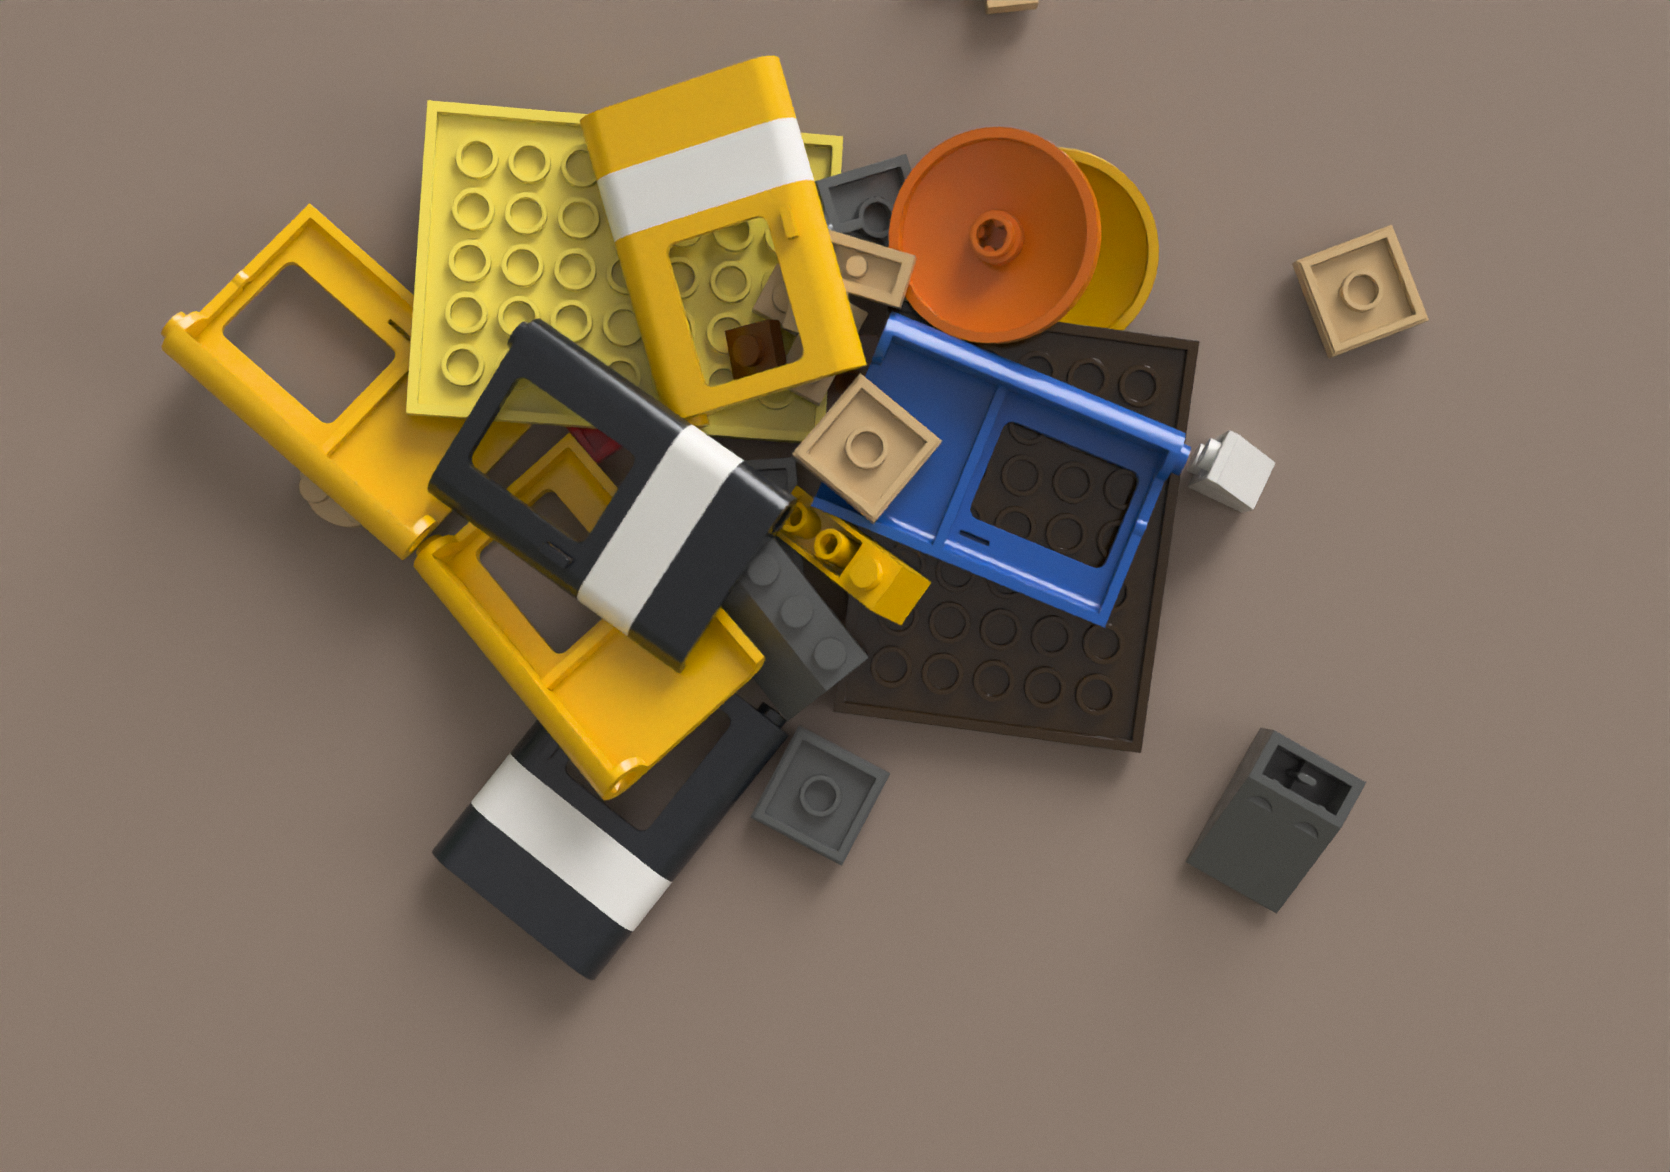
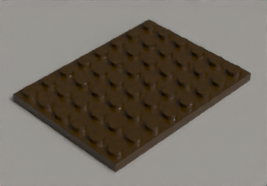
M903 301L901 310L888 306L886 323L893 311L937 329L926 321L908 301ZM1057 322L1045 331L1017 342L984 344L963 340L1187 433L1200 341ZM1007 423L1001 431L971 504L970 511L972 516L980 521L1091 567L1100 568L1107 559L1137 485V477L1129 470L1021 425ZM1171 473L1163 484L1105 628L858 526V529L899 557L929 580L931 584L902 625L871 611L849 593L845 627L868 654L869 658L837 682L833 712L1141 753L1181 473L1179 476Z

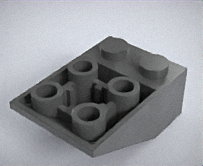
M1260 727L1185 862L1277 914L1342 828L1367 782L1277 731Z

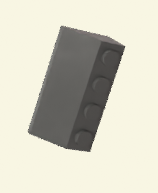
M775 537L761 545L721 606L765 657L763 666L752 678L787 722L869 658L868 654Z

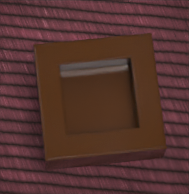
M767 319L725 331L733 380L787 365L779 320Z

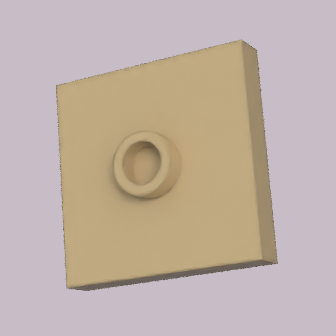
M1392 225L1296 260L1292 264L1328 359L1423 324L1429 320Z
M860 373L792 453V457L874 524L940 446L942 440Z

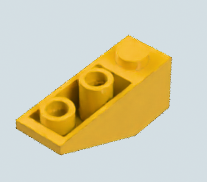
M796 485L790 494L798 499L797 504L784 526L776 535L868 609L902 625L931 582L850 522L812 507L811 505L815 497Z

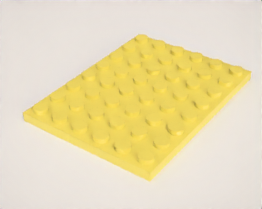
M427 100L406 401L407 415L467 419L510 348H508L507 343L514 329L523 321L530 323L537 318L545 321L660 402L581 128L580 119L587 114ZM801 133L814 182L840 174L843 136ZM763 218L752 219L677 243L669 251V258L706 384L711 387L734 381L725 331L766 320L753 313L752 309L776 264H779L768 224ZM781 328L785 354L787 356L797 336ZM526 378L520 379L494 419L495 422L597 429ZM784 390L718 410L716 413L708 416L710 425L699 430L709 437L802 443L826 414L827 392L820 405L816 406L793 392Z

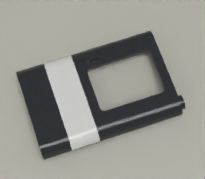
M537 318L530 323L523 321L510 335L507 343L508 348H510L435 469L429 480L428 492L681 674L690 653L761 545L770 541L781 530L792 514L798 499L542 319ZM526 378L630 451L634 457V464L588 537L582 542L574 539L473 465V453L520 379ZM549 544H552V545L555 546L557 549H559L561 552H559L558 550H556L554 547H552V546L549 545Z
M734 693L719 707L730 717V726L652 825L646 830H639L568 774L567 764L570 760L569 757L537 719L434 847L432 853L449 871L569 967L585 978L595 980L789 735L782 729L787 721L765 702H762L757 709L737 693Z

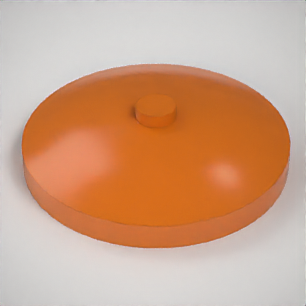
M984 127L969 130L949 138L933 148L917 163L905 179L894 203L889 226V248L916 256V263L905 294L911 306L926 321L944 333L959 339L984 344H1005L1024 340L1045 331L1061 320L1077 304L1087 289L1097 266L1101 246V220L1097 200L1091 185L1081 169L1065 152L1046 139L1028 131L1010 127Z

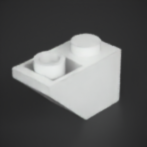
M1229 430L1214 439L1210 438L1205 445L1201 443L1198 445L1187 467V472L1193 474L1188 487L1241 513L1254 510L1275 462L1242 436Z

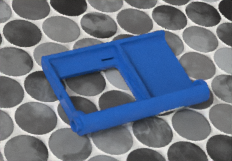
M892 311L865 377L942 440V443L874 524L823 482H821L811 506L1105 628L1163 484L1171 473L1179 476L1188 460L1191 446L1184 444L1186 433ZM1007 423L1021 425L1129 470L1136 475V488L1107 559L1100 568H1094L972 516L970 511L971 504L1001 431Z

